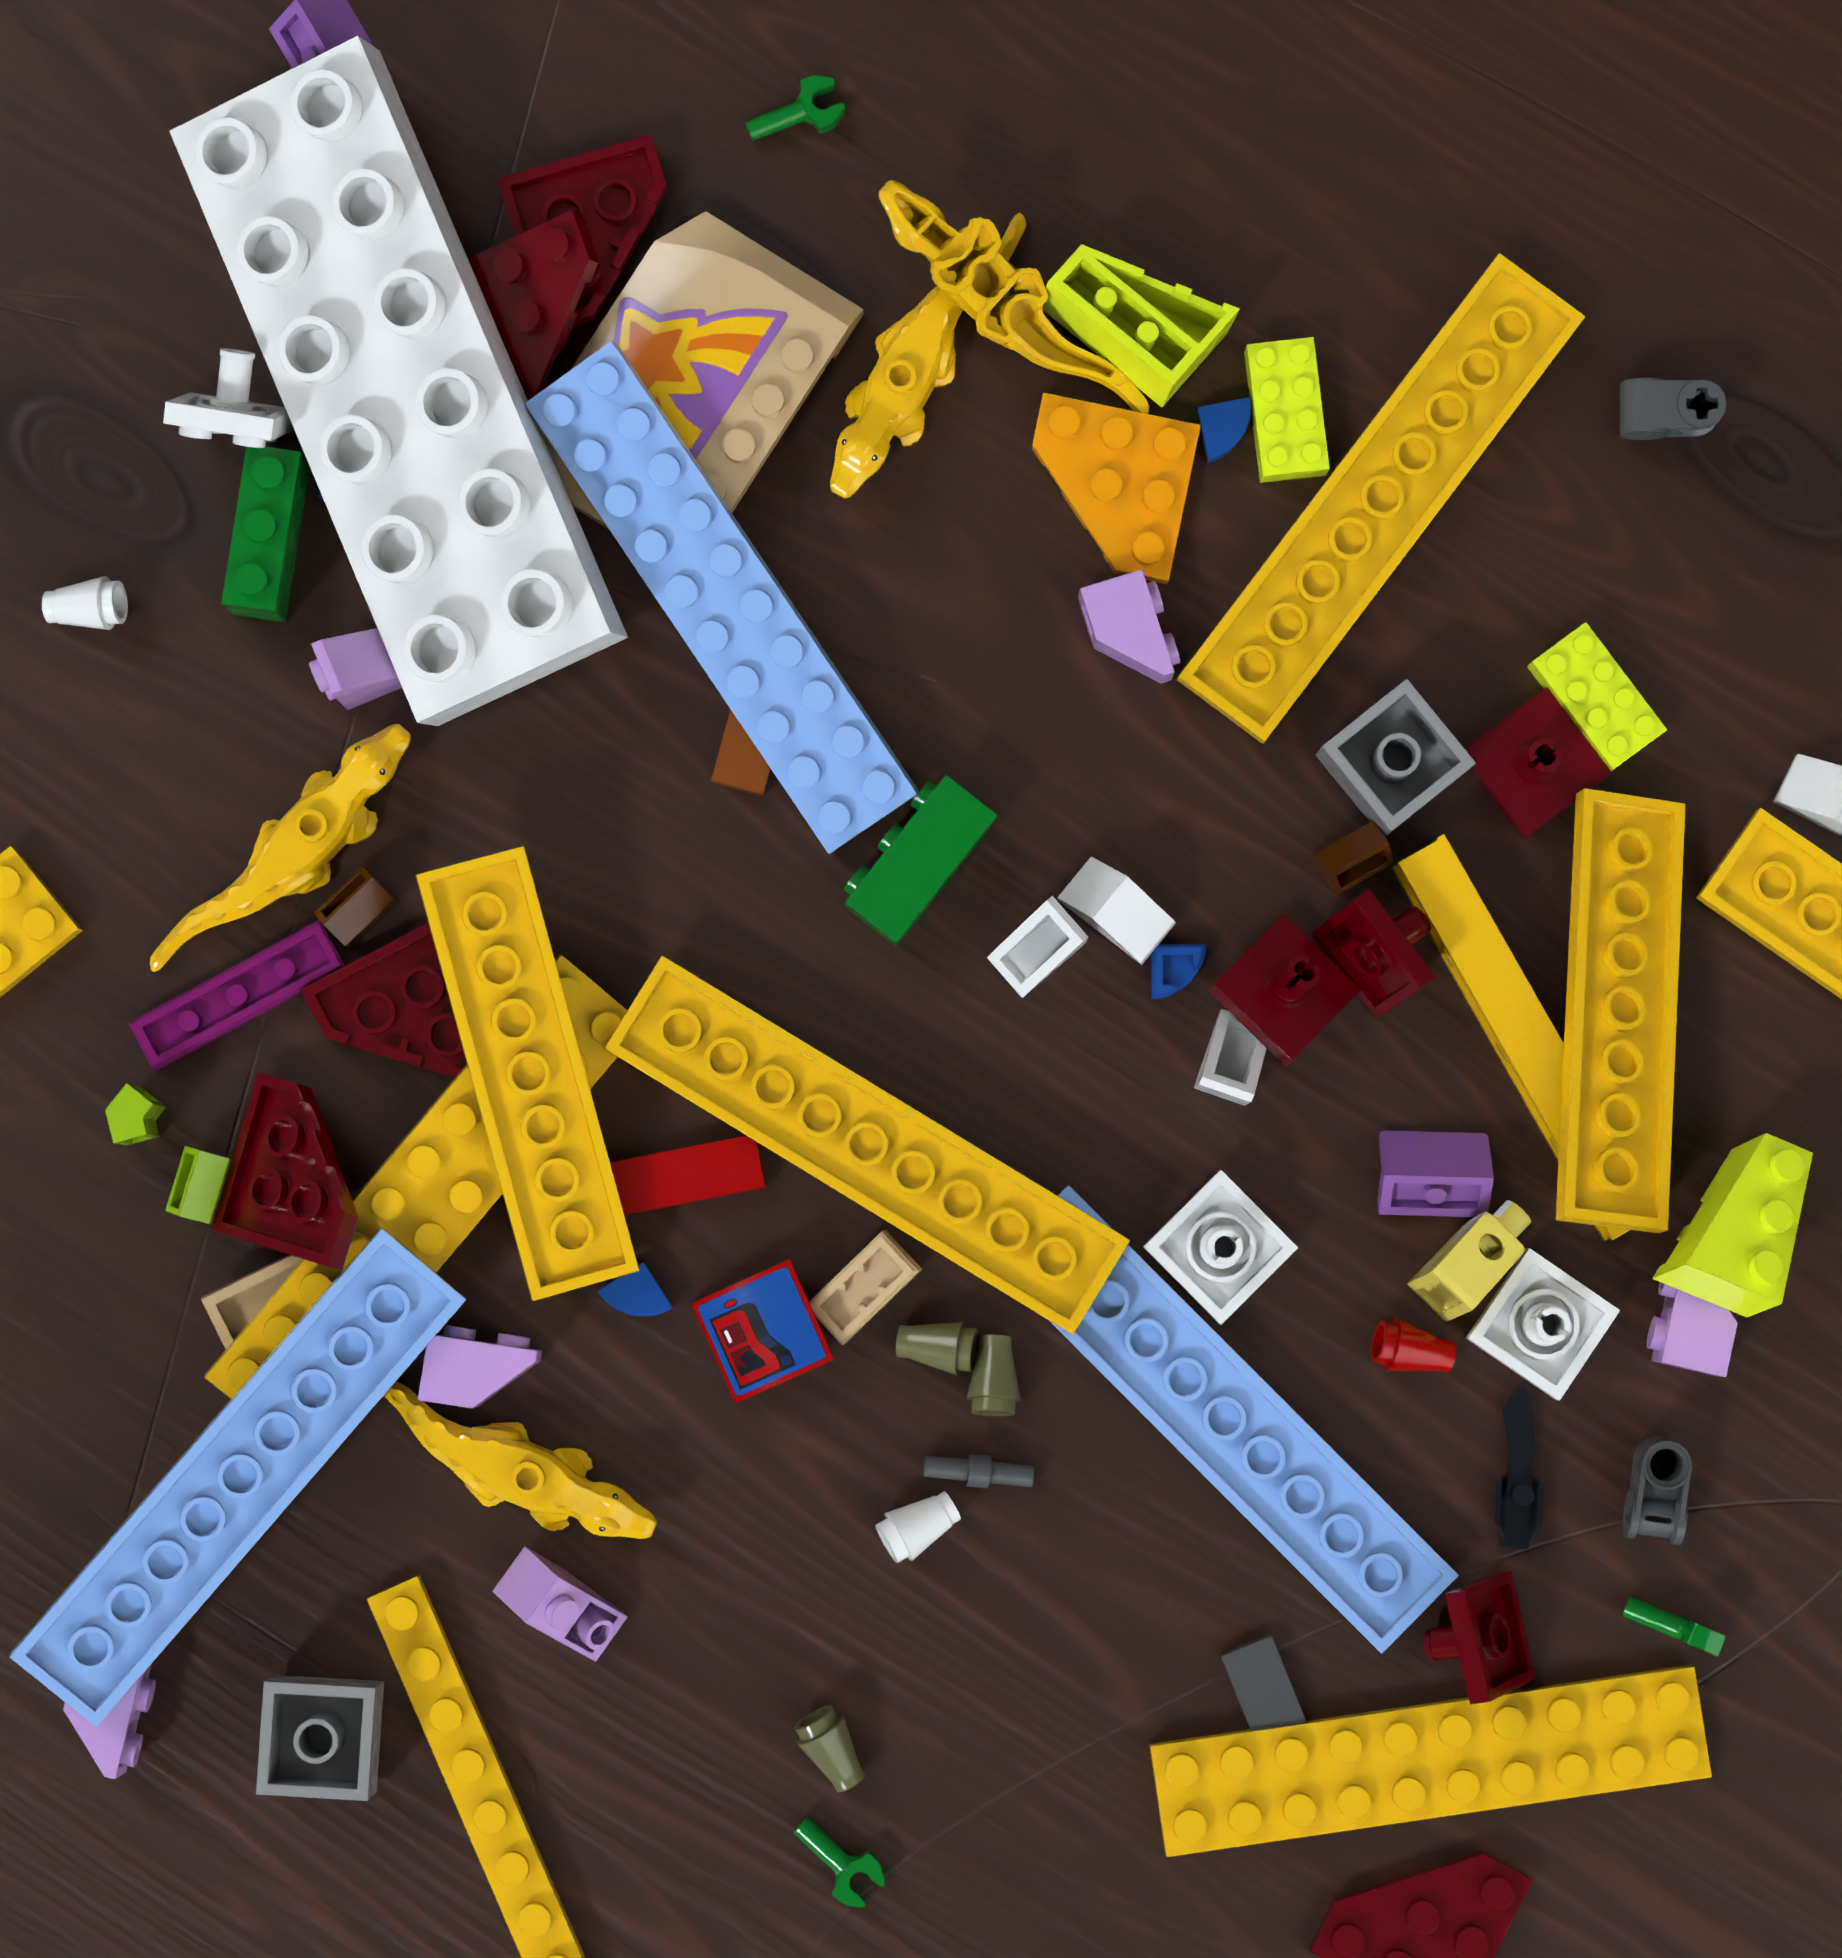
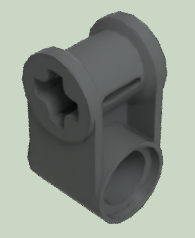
M1634 378L1621 381L1619 383L1620 438L1628 440H1653L1665 437L1695 438L1704 436L1714 428L1724 415L1727 405L1725 394L1720 386L1712 381L1703 379L1665 380L1660 378ZM1694 398L1699 399L1700 407L1709 408V411L1702 419H1697L1696 410L1687 409Z
M1651 1436L1643 1440L1636 1447L1633 1455L1629 1491L1623 1510L1622 1531L1624 1538L1634 1539L1638 1534L1666 1538L1671 1545L1680 1546L1682 1544L1688 1518L1687 1499L1692 1459L1688 1451L1679 1443L1662 1436ZM1661 1449H1670L1674 1455L1673 1469L1663 1477H1655L1650 1469L1652 1456ZM1650 1515V1516L1664 1517V1519L1661 1520V1519L1647 1518V1517H1645V1516Z

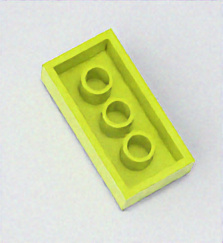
M1314 337L1247 344L1244 356L1260 483L1326 476L1330 467Z
M1587 622L1527 666L1542 688H1548L1610 771L1667 731V728Z

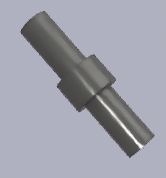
M968 1454L967 1459L925 1455L923 1477L965 1481L966 1487L988 1489L989 1483L1032 1487L1034 1465L994 1462L989 1455Z

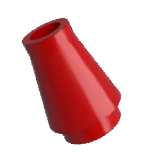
M1397 1317L1391 1322L1381 1320L1376 1326L1371 1343V1360L1373 1363L1382 1365L1384 1371H1439L1449 1373L1456 1357V1343L1454 1341L1440 1338Z

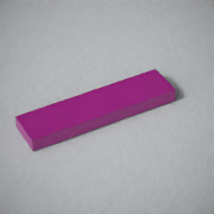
M318 920L134 1019L128 1024L152 1070L157 1072L302 994L300 989L346 966L327 928Z

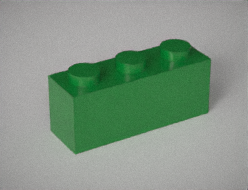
M246 447L221 602L232 615L286 622L310 472L308 461L300 451L272 447Z
M947 775L938 785L932 780L927 782L911 803V806L917 810L905 827L901 826L898 822L891 827L877 846L883 852V855L871 870L863 864L843 889L850 895L845 901V908L895 947L899 945L997 820L996 813Z

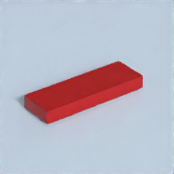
M748 1136L610 1162L624 1216L766 1188L758 1144Z

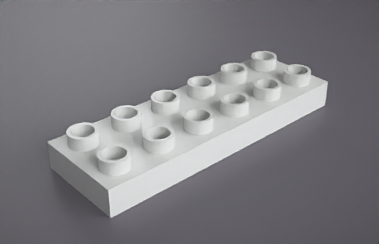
M356 36L170 130L169 132L417 723L433 726L442 725L628 638L538 423L524 404L528 401L380 50L361 37Z

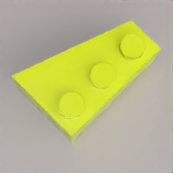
M1081 244L1047 282L1046 290L1049 297L1043 304L1044 311L1098 356L1123 372L1137 388L1163 408L1227 335L1240 308L1225 302L1223 306L1191 294L1193 289L1178 283L1174 287L1144 275V269Z
M1768 1133L1731 1149L1700 1201L1703 1203L1690 1224L1683 1227L1676 1239L1679 1241L1667 1262L1660 1265L1652 1279L1744 1317H1750L1781 1305L1813 1152Z

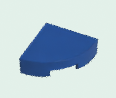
M1250 397L1197 408L1196 413L1199 425H1201L1200 432L1207 463L1226 456L1244 436L1251 416Z
M1159 944L1151 953V1000L1172 996L1183 990L1195 978L1205 957L1206 944Z
M645 1262L638 1265L639 1271L620 1276L597 1291L610 1306L620 1312L633 1316H654L674 1308Z

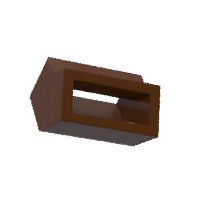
M1373 821L1326 846L1310 857L1326 886H1330L1336 896L1395 863L1389 842Z
M362 866L314 914L344 946L351 949L399 902Z

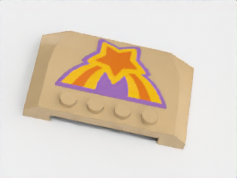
M705 211L653 242L571 369L610 341L617 342L731 513H733L832 358L836 359L864 315V309ZM540 428L573 508L609 529Z

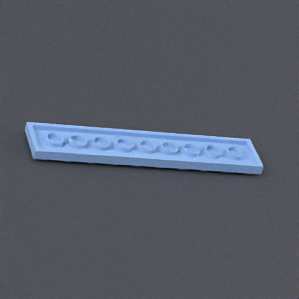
M610 341L524 403L828 854L856 837L920 792L617 342Z
M1069 1185L1058 1195V1197L1111 1228ZM1127 1245L1075 1333L1072 1335L1052 1323L1381 1654L1459 1576L1129 1245Z
M380 1227L10 1652L9 1657L97 1727L466 1301V1298L383 1227Z

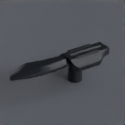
M1520 1385L1511 1399L1501 1409L1508 1442L1509 1475H1502L1496 1481L1494 1522L1502 1538V1547L1529 1549L1532 1536L1542 1525L1544 1484L1538 1478L1530 1476L1534 1452V1423L1527 1388L1524 1385Z

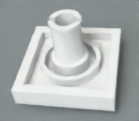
M220 349L221 358L216 396L190 392L165 402L163 424L179 426V435L185 437L212 439V434L225 433L233 435L232 443L236 445L264 448L266 442H277V438L294 431L285 407L249 401L253 359H255V353L249 351Z
M1219 1170L1143 1246L1219 1325H1222L1298 1249L1222 1170Z
M1526 1248L1466 1336V1339L1553 1399L1560 1401L1620 1310L1532 1249Z

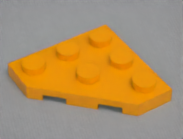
M1043 393L1032 443L1033 452L1043 467L1047 468L1061 489V494L1083 527L1087 528L1115 574L1125 575L1143 570L1145 580L1168 584L1201 425Z

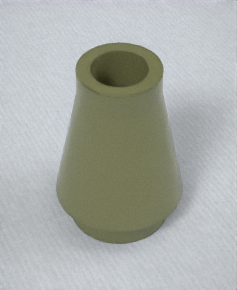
M964 1321L913 1326L901 1324L899 1326L896 1339V1357L908 1358L957 1376L960 1371L972 1372L974 1369L978 1348L977 1328L966 1327Z
M1006 1335L979 1336V1348L966 1398L972 1401V1414L982 1416L1015 1415V1403L1020 1402L1021 1398L1011 1349L1012 1337Z
M832 1705L821 1707L809 1713L794 1726L799 1736L796 1744L831 1781L837 1792L846 1791L864 1779L865 1773L859 1764L843 1714H837Z

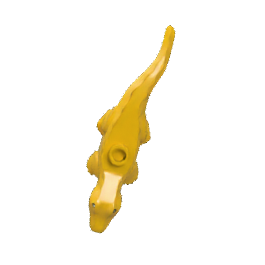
M890 180L879 190V199L890 219L895 239L900 246L907 250L926 256L931 263L930 272L934 283L942 290L948 292L962 309L976 321L977 331L981 336L1016 351L1031 362L1044 368L1098 382L1119 395L1133 411L1149 413L1148 401L1123 372L1105 359L1070 343L1053 327L1043 313V304L1048 300L1049 296L1040 272L1036 268L1030 267L1016 269L999 251L1002 241L993 222L982 217L970 219L968 226L957 231L946 223L943 213L937 206L926 198L913 193L905 185Z
M1021 213L1013 217L1001 239L1002 245L999 251L1008 261H1010L1026 228V220ZM938 286L932 289L900 321L895 322L876 338L875 344L879 359L869 379L862 381L846 398L845 411L850 419L859 418L840 433L837 441L830 489L831 492L842 498H849L855 494L862 484L881 468L888 455L889 443L893 436L900 439L903 447L911 446L920 440L925 422L923 407L934 387L937 388L951 384L955 377L956 351L954 348V328L963 309L948 292Z
M400 724L390 725L375 735L349 747L342 758L341 768L334 777L331 771L325 770L312 774L304 786L301 798L281 820H267L262 824L254 845V851L244 872L223 892L191 910L161 942L150 957L151 970L156 972L162 969L187 941L209 928L251 915L282 896H290L296 893L306 894L327 885L331 881L329 862L346 844L364 841L377 830L376 812L369 811L364 804L371 795L380 791L393 778L398 763L409 746L410 733Z
M398 1381L384 1394V1397L400 1412L421 1444L435 1458L454 1471L483 1506H496L506 1500L528 1509L531 1516L542 1527L554 1532L568 1527L570 1524L568 1517L571 1516L576 1518L590 1533L598 1536H622L637 1539H646L652 1536L657 1520L650 1511L638 1504L622 1488L607 1482H593L585 1478L587 1471L592 1469L593 1465L592 1459L588 1457L587 1452L578 1448H558L552 1451L529 1441L524 1425L519 1422L491 1423L487 1426L472 1428L456 1424L436 1413L424 1401L418 1400V1396L411 1389Z

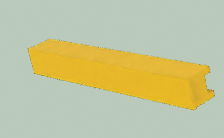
M1442 834L1433 840L1430 845L1401 860L1391 869L1412 906L1422 910L1429 919L1431 931L1428 934L1558 1160L1564 1043L1445 834ZM1595 1225L1603 1241L1609 1238L1614 1240L1630 1231L1628 1229Z

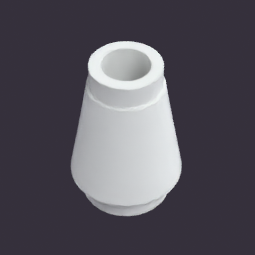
M102 576L58 588L54 591H45L42 597V611L48 623L111 630L115 624H123L127 618V594L120 581H111L107 576Z
M943 1491L937 1496L934 1495L884 1513L885 1520L876 1524L875 1527L888 1553L896 1563H899L907 1557L910 1561H913L950 1529L954 1523L961 1520V1517L949 1495Z

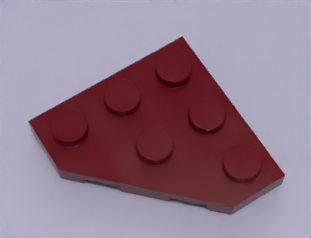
M652 134L497 178L514 237L570 210L582 213L599 263L591 283L586 282L574 310L578 315L573 327L595 321L667 192L666 181Z
M570 210L468 258L527 400H530L550 385L546 383L557 353H563L578 315L574 310L586 282L591 283L599 263L582 213L575 210Z
M429 923L300 989L324 1037L454 1078L458 1076L467 1064Z
M258 1072L211 1230L320 1265L343 1270L358 1215L312 1089L308 1086Z
M1479 1851L1430 1870L1428 1868L1386 1881V1884L1356 1894L1352 1892L1334 1898L1308 1949L1320 1958H1495L1533 1880L1520 1871Z

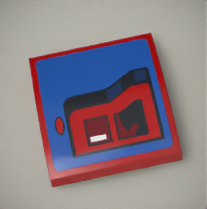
M791 1259L691 1303L735 1404L834 1360V1356Z

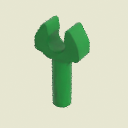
M816 75L804 78L800 81L801 92L795 102L745 121L752 142L801 122L813 125L820 134L833 130L845 115V105L839 103L821 110L814 106L813 101L818 96L826 95L835 90L834 79Z
M1632 1596L1629 1597L1622 1615L1625 1618L1717 1657L1726 1639V1636Z
M808 1816L793 1831L809 1849L834 1871L836 1884L833 1887L832 1895L842 1904L858 1908L865 1907V1898L850 1884V1878L855 1873H866L880 1887L885 1885L882 1865L871 1851H866L860 1856L848 1855Z

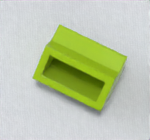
M126 1083L105 1109L113 1143L128 1146L160 1137L156 1120L165 1110L166 1106L142 1087Z
M185 1146L165 1211L212 1225L232 1159Z

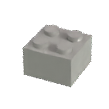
M1405 679L1325 743L1315 755L1368 821L1375 823L1384 837L1389 835L1476 764L1408 679Z
M274 1675L265 1680L263 1685L256 1795L368 1801L376 1794L384 1681Z

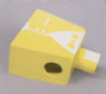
M1506 1200L1493 1215L1486 1211L1468 1220L1407 1285L1445 1322L1472 1311L1525 1252L1526 1249L1516 1238L1531 1223V1219L1521 1207L1510 1200Z

